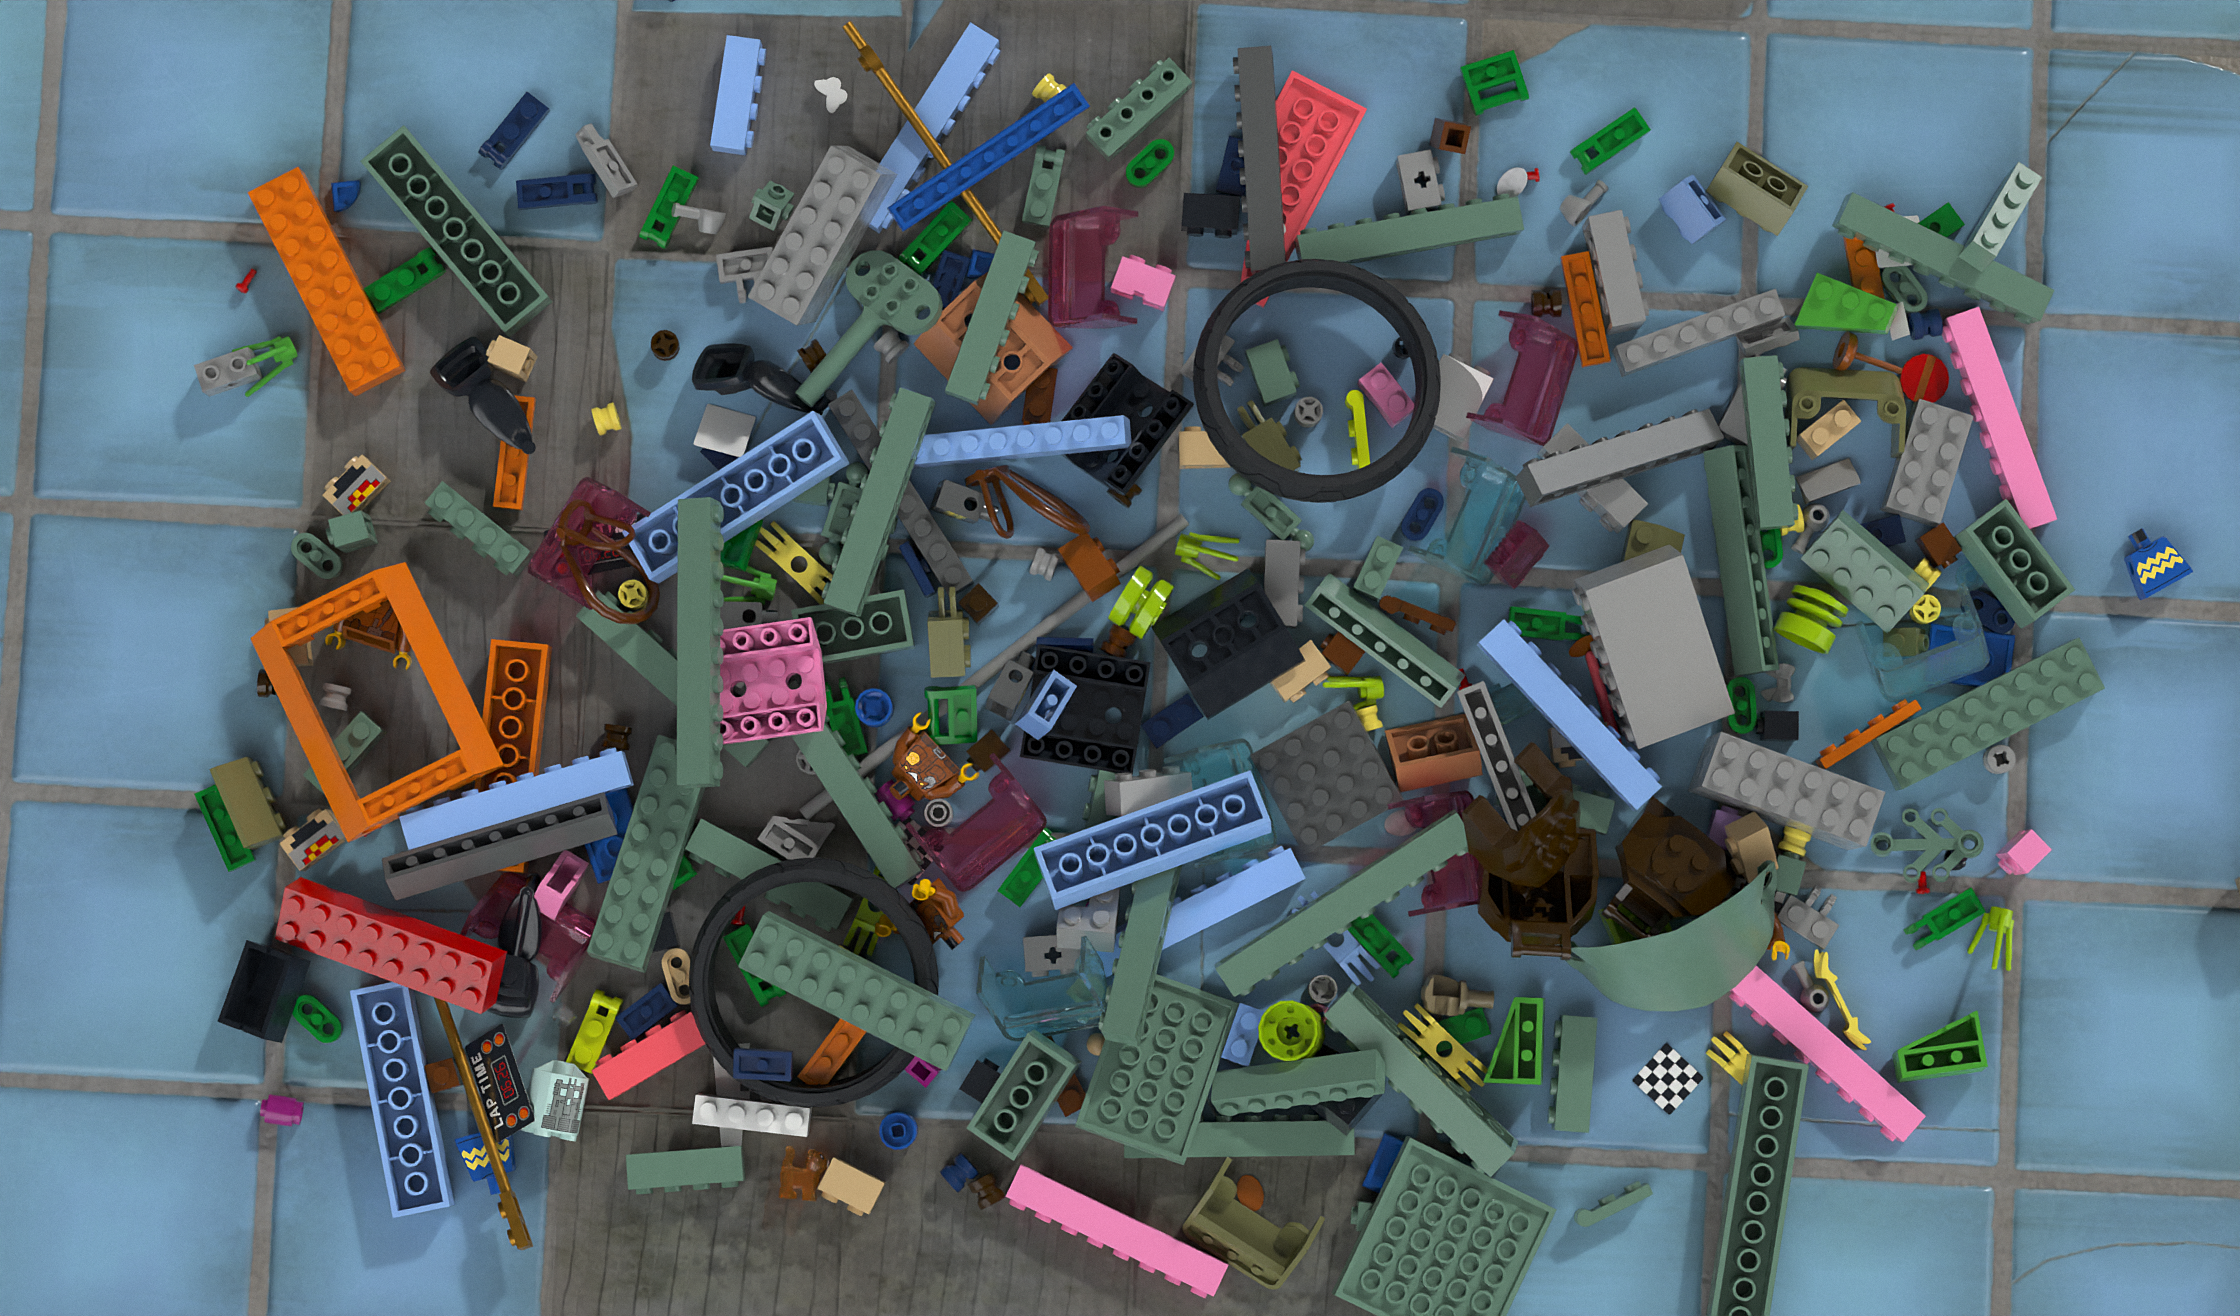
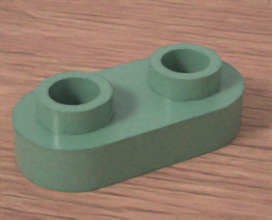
M1907 266L1885 267L1882 270L1880 276L1883 287L1896 303L1903 302L1905 313L1920 312L1926 306L1928 301L1927 293ZM1891 273H1895L1898 275V282H1892L1890 280ZM1910 295L1914 296L1916 304H1909L1907 297Z
M301 533L292 540V554L317 576L325 580H332L341 574L343 569L342 559L317 537L310 533ZM306 543H310L312 546L311 551L308 553L303 552V546ZM327 561L333 562V568L330 571H326L324 568Z

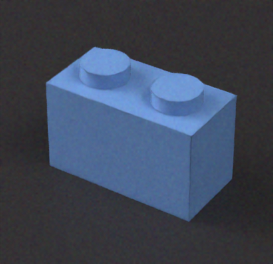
M1694 175L1683 179L1658 199L1662 204L1664 213L1674 220L1679 227L1678 230L1681 236L1688 240L1691 245L1704 238L1727 220Z
M1053 670L1040 681L1015 724L1039 740L1052 729L1077 686Z
M1239 1003L1221 1058L1247 1067L1249 1066L1259 1037L1258 1026L1265 1011Z

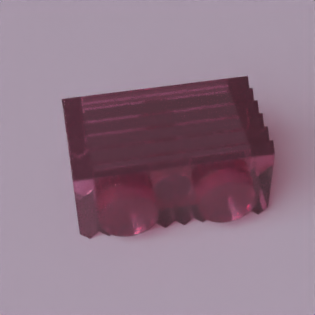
M1518 520L1513 525V529H1510L1509 533L1506 534V537L1502 538V542H1499V546L1495 547L1494 551H1491L1488 559L1484 560V564L1499 581L1515 589L1524 581L1533 566L1542 559L1543 554L1550 545L1536 529Z

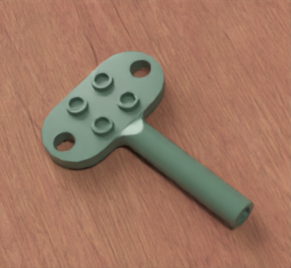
M882 250L868 251L853 260L847 270L845 281L848 291L857 302L863 305V312L796 390V396L808 406L813 407L882 325L892 326L897 331L906 335H918L931 329L942 314L943 303L940 294L930 282L891 254ZM870 266L868 274L858 276L860 268ZM922 310H931L930 315L926 319H918V315Z

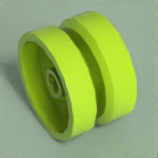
M1139 566L1114 605L1108 619L1121 626L1127 622L1132 613L1135 614L1129 626V632L1142 640L1150 627L1155 625L1165 609L1166 601L1174 586L1161 579L1156 582L1150 592L1147 591L1153 579V573Z

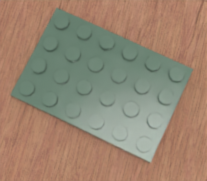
M1156 974L1139 1046L1109 1040L1104 1041L1075 1127L1184 1165L1239 1003Z

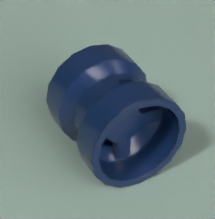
M1937 308L1929 309L1923 314L1919 312L1908 313V327L1913 341L1923 339L1926 335L1931 337L1942 335V319Z
M961 1152L954 1158L955 1165L944 1166L939 1171L957 1193L965 1187L966 1178L974 1179L980 1174Z

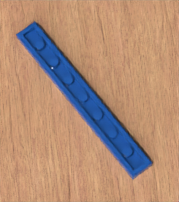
M1075 83L1071 84L887 207V210L902 232L906 231L1088 109L1090 105Z

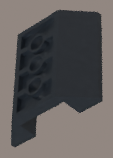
M1113 352L1062 421L1124 415L1130 419V446L1123 449L1061 455L1078 469L1116 494L1126 495L1194 404L1174 390L1169 392L1145 377L1133 364ZM1152 406L1151 413L1146 417H1142L1143 410ZM1118 451L1117 458L1107 462L1108 456L1112 452Z
M1248 568L1159 621L1154 626H1151L1207 720L1305 662L1302 653L1284 622ZM1247 615L1256 617L1255 625L1250 628H1245L1241 625L1242 619ZM1205 645L1207 652L1204 656L1195 657L1192 655V650L1195 646Z
M1038 644L1030 698L1040 681L1053 670L1077 687L1068 700L1065 711L1059 715L1048 733L1037 740L1024 731L1020 757L1115 773H1132L1133 775L1151 662ZM1116 708L1121 712L1122 718L1120 722L1110 724L1106 721L1105 714L1108 709Z

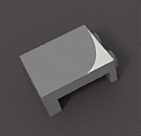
M1450 353L1449 356L1443 354L1439 361L1441 375L1440 402L1433 429L1462 443L1494 378L1490 377V372L1482 367L1475 366L1472 368L1464 364L1465 360L1456 354Z

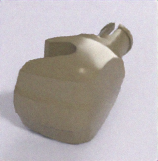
M1428 975L1420 991L1424 1009L1433 1014L1458 1016V1014L1463 1015L1467 1007L1493 1009L1494 991L1470 990L1466 981L1460 980L1457 982L1449 977L1440 975Z

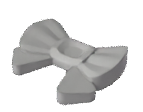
M1781 663L1779 664V670L1765 672L1777 679L1776 688L1761 691V695L1768 702L1774 700L1779 703H1788L1794 700V695L1790 689L1791 677L1796 670L1795 667L1790 664Z

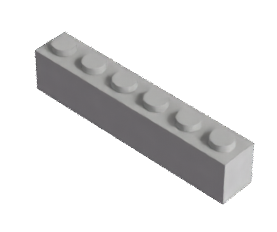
M1776 289L1622 343L1617 345L1612 352L1621 376L1624 377L1781 320L1785 316V312Z
M1482 681L1459 690L1457 693L1509 826L1519 831L1526 822L1537 814L1518 765L1514 763V755L1486 684Z

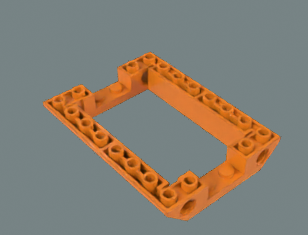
M406 562L377 569L270 621L250 638L348 843L400 817L399 813L448 789L454 791L505 766ZM389 600L461 749L360 799L293 658L287 650L296 645L300 647L314 640L313 634L362 610L365 613H369L381 607V603Z

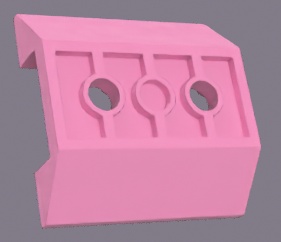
M812 618L724 629L722 636H720V647L724 655L723 663L720 664V676L723 679V691L720 693L723 720L720 722V733L723 736V745L823 731L827 702L822 651ZM798 674L802 678V684L799 688L792 690L789 688L788 681L791 676ZM739 682H744L747 688L746 693L742 697H735L733 694L734 686Z

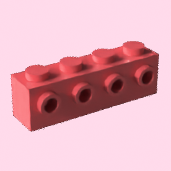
M682 1010L670 1018L672 1023L662 1028L659 1024L645 1032L646 1039L639 1043L634 1039L621 1046L622 1053L612 1058L611 1054H608L595 1062L597 1067L591 1071L608 1100L616 1098L705 1045L695 1023L693 1012L687 1014L685 1010Z

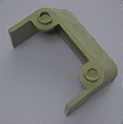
M1798 367L1788 375L1786 381L1787 406L1785 407V419L1788 418L1790 433L1786 436L1787 447H1791V449L1796 447L1797 419L1813 418L1820 410L1821 398L1877 401V414L1879 418L1885 423L1892 424L1890 458H1897L1904 453L1906 405L1901 382L1894 373Z
M1227 1156L1189 1214L1182 1230L1190 1240L1268 1289H1278L1309 1250L1325 1218L1320 1216L1310 1230L1297 1222L1286 1223L1282 1229L1275 1226L1234 1199L1237 1187L1230 1178L1224 1176L1232 1161Z

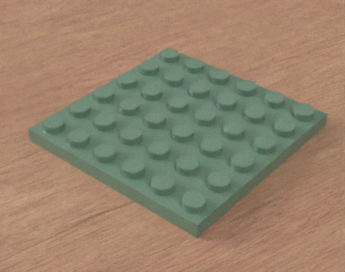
M1407 1136L1334 1286L1332 1294L1377 1316H1506L1557 1209L1492 1177L1481 1174L1477 1170Z

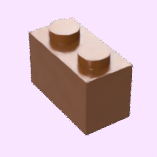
M1088 533L1079 535L1058 549L1062 559L1092 602L1121 584L1116 575L1120 570L1112 558L1106 560L1102 554L1106 550L1097 536L1092 539Z

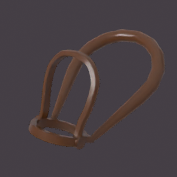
M1008 465L977 470L974 474L964 479L967 488L981 486L991 523L1002 538L1009 539L1014 535V523L999 483L1000 480L1023 502L1056 525L1078 535H1085L1090 532V525L1080 513L1054 494L1012 471ZM1008 475H1010L1012 478H1014L1016 481H1018L1020 484H1022L1024 487H1026L1028 490H1030L1032 493H1034L1035 495H1037L1039 498H1041L1043 501H1045L1047 504H1049L1050 506H1052V507H1053L1054 509H1056L1057 511L1053 510V509L1050 508L1048 505H1046L1045 503H1043L1042 501H1040V500H1039L1037 497H1035L1032 493H1030V492L1027 491L1025 488H1023L1021 485H1019V484L1016 483L1014 480H1012L1011 478H1009ZM992 482L1006 520L1007 532L998 521L988 483Z
M576 499L568 504L561 515L556 533L561 539L560 547L577 586L588 605L602 617L615 623L634 625L648 620L658 608L660 591L658 583L649 580L636 555L624 547L635 538L634 528L623 521L596 514L591 504L587 501ZM583 506L585 509V521L578 533L567 528V524L574 510ZM595 521L621 528L629 534L616 542L593 527L592 524ZM591 531L604 543L588 539L587 535ZM582 543L596 550H614L639 571L647 583L649 596L644 608L634 613H621L605 605L595 595L567 546H575Z

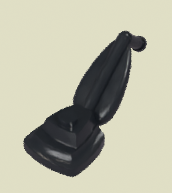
M472 336L452 348L430 370L434 380L444 391L456 397L468 396L469 407L474 416L497 438L514 448L522 449L525 454L534 453L536 445L532 441V433L526 415L510 389L502 382L490 378L493 365L487 361L489 356H486L487 349L476 337Z
M723 343L705 347L695 363L692 374V382L696 390H715L720 395H727L752 388L756 393L776 404L808 414L815 411L822 415L828 404L837 399L836 392L827 389L813 407L808 406L795 394L796 390L802 385L799 380L770 361H755V355L751 346L744 344Z
M530 872L527 875L524 887L521 888L520 894L516 895L508 906L500 924L497 944L499 949L507 951L497 1001L486 1010L499 1016L529 1018L537 1002L539 972L537 966L530 963L539 953L543 934L540 909L537 900L533 897L535 888L541 881V876L536 872Z

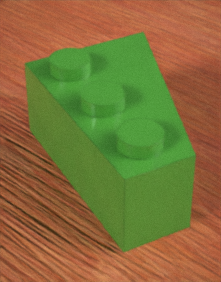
M1978 1010L1898 1049L1892 1055L1897 1083L1982 1072L1987 1068L1988 1064Z

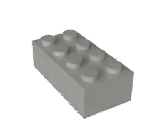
M1622 210L1588 216L1582 228L1587 251L1590 254L1606 336L1639 329L1646 321L1645 316H1649V309L1646 299H1641L1639 289L1643 288L1641 273L1639 271L1635 272L1633 261H1637L1634 244H1629L1627 234L1631 233L1629 219L1627 216L1623 217Z
M1918 399L1913 403L1905 428V450L1895 460L1881 511L1900 515V517L1932 527L1941 524L1974 416L1922 399Z
M1567 423L1539 451L1538 455L1541 457L1539 461L1546 459L1547 456L1554 452L1561 451L1563 454L1569 452L1570 449L1577 445L1584 444L1586 447L1589 444ZM1623 478L1577 493L1581 497L1579 500L1581 505L1589 512L1594 510L1601 517L1599 520L1601 525L1609 532L1614 530L1617 534L1648 505Z

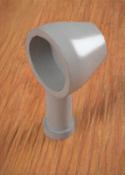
M1598 180L1583 199L1569 195L1562 202L1559 209L1565 219L1575 227L1586 217L1597 199L1608 191V187L1604 182Z
M674 203L672 207L673 217L681 216L697 219L699 231L717 235L726 216L724 212L689 207L679 203Z
M1809 504L1802 511L1804 532L1800 533L1797 541L1791 547L1792 550L1799 554H1804L1813 533L1823 530L1829 523V512L1821 504ZM1814 511L1821 513V520L1818 521L1813 518Z
M1804 960L1793 964L1791 968L1795 971L1804 988L1800 994L1802 1006L1809 1012L1817 1013L1823 1011L1829 1004L1830 997L1828 991L1823 986L1813 983L1805 967ZM1816 993H1819L1822 997L1819 1004H1815L1813 1001V996Z

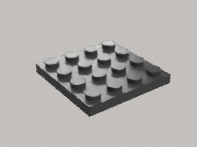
M1350 700L1250 755L1304 855L1405 801Z

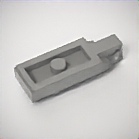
M592 123L583 126L575 134L583 152L613 198L632 192L638 184L610 140H604L600 137Z

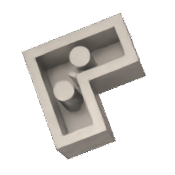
M1120 887L1090 897L1089 907L1068 905L1060 908L1057 922V947L1114 953L1120 907Z

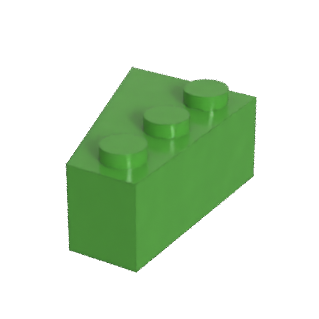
M1817 273L1795 322V327L1804 330L1815 329L1888 334L1899 308L1893 302Z
M1514 997L1483 1083L1543 1085L1545 998Z

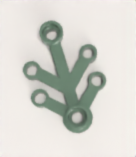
M1909 808L1902 813L1903 824L1907 827H1913L1925 839H1892L1885 832L1877 833L1871 839V850L1879 857H1886L1892 851H1925L1913 864H1909L1904 868L1903 877L1909 883L1917 882L1920 879L1921 872L1943 850H1954V852L1943 864L1934 866L1932 876L1937 882L1947 881L1950 871L1963 858L1977 857L1984 847L1983 838L1978 832L1974 830L1963 831L1948 817L1947 811L1943 808H1936L1932 811L1931 822L1937 827L1943 826L1954 838H1941L1919 817L1915 809ZM1912 813L1916 816V819L1913 822H1908L1905 816ZM1942 813L1945 819L1938 822L1934 819V815ZM1971 840L1975 846L1972 849H1967L1964 847V842ZM1885 842L1888 847L1886 850H1879L1877 844ZM1909 869H1914L1917 871V876L1910 878L1906 872ZM1938 869H1944L1946 875L1938 877L1935 872Z

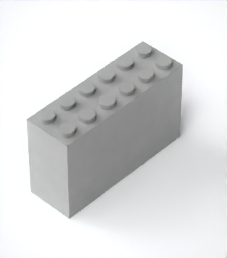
M830 146L748 297L797 326L816 322L898 174L850 146Z
M1669 544L1573 580L1576 589L1572 590L1574 599L1578 606H1582L1585 615L1581 616L1583 626L1586 632L1590 631L1594 640L1590 642L1591 650L1594 657L1599 658L1602 667L1599 668L1600 677L1604 685L1607 684L1611 691L1607 695L1612 710H1616L1620 719L1616 721L1620 735L1622 737L1625 736L1628 743L1632 742L1640 749L1735 713L1682 553Z
M1723 732L1706 738L1688 792L1748 814L1755 811L1761 819L1783 827L1788 826L1811 834L1813 838L1846 850L1867 846L1885 792Z

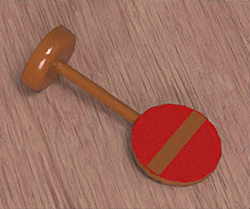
M1848 331L1843 334L1836 347L1833 357V368L1844 371L1849 368L1855 358L1900 374L1899 380L1902 391L1913 402L1922 399L1934 403L1945 394L1948 388L1949 374L1947 367L1934 355L1920 354L1913 356L1901 368L1857 352L1858 337Z

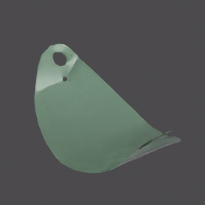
M1771 860L1764 861L1757 867L1758 876L1740 892L1677 930L1639 940L1599 947H1578L1574 941H1571V951L1582 959L1571 956L1570 960L1565 961L1572 968L1582 973L1611 1001L1630 1008L1645 1011H1680L1707 1006L1736 987L1755 968L1770 943L1774 929V897L1778 881L1775 862ZM1770 871L1769 880L1764 886L1765 875Z

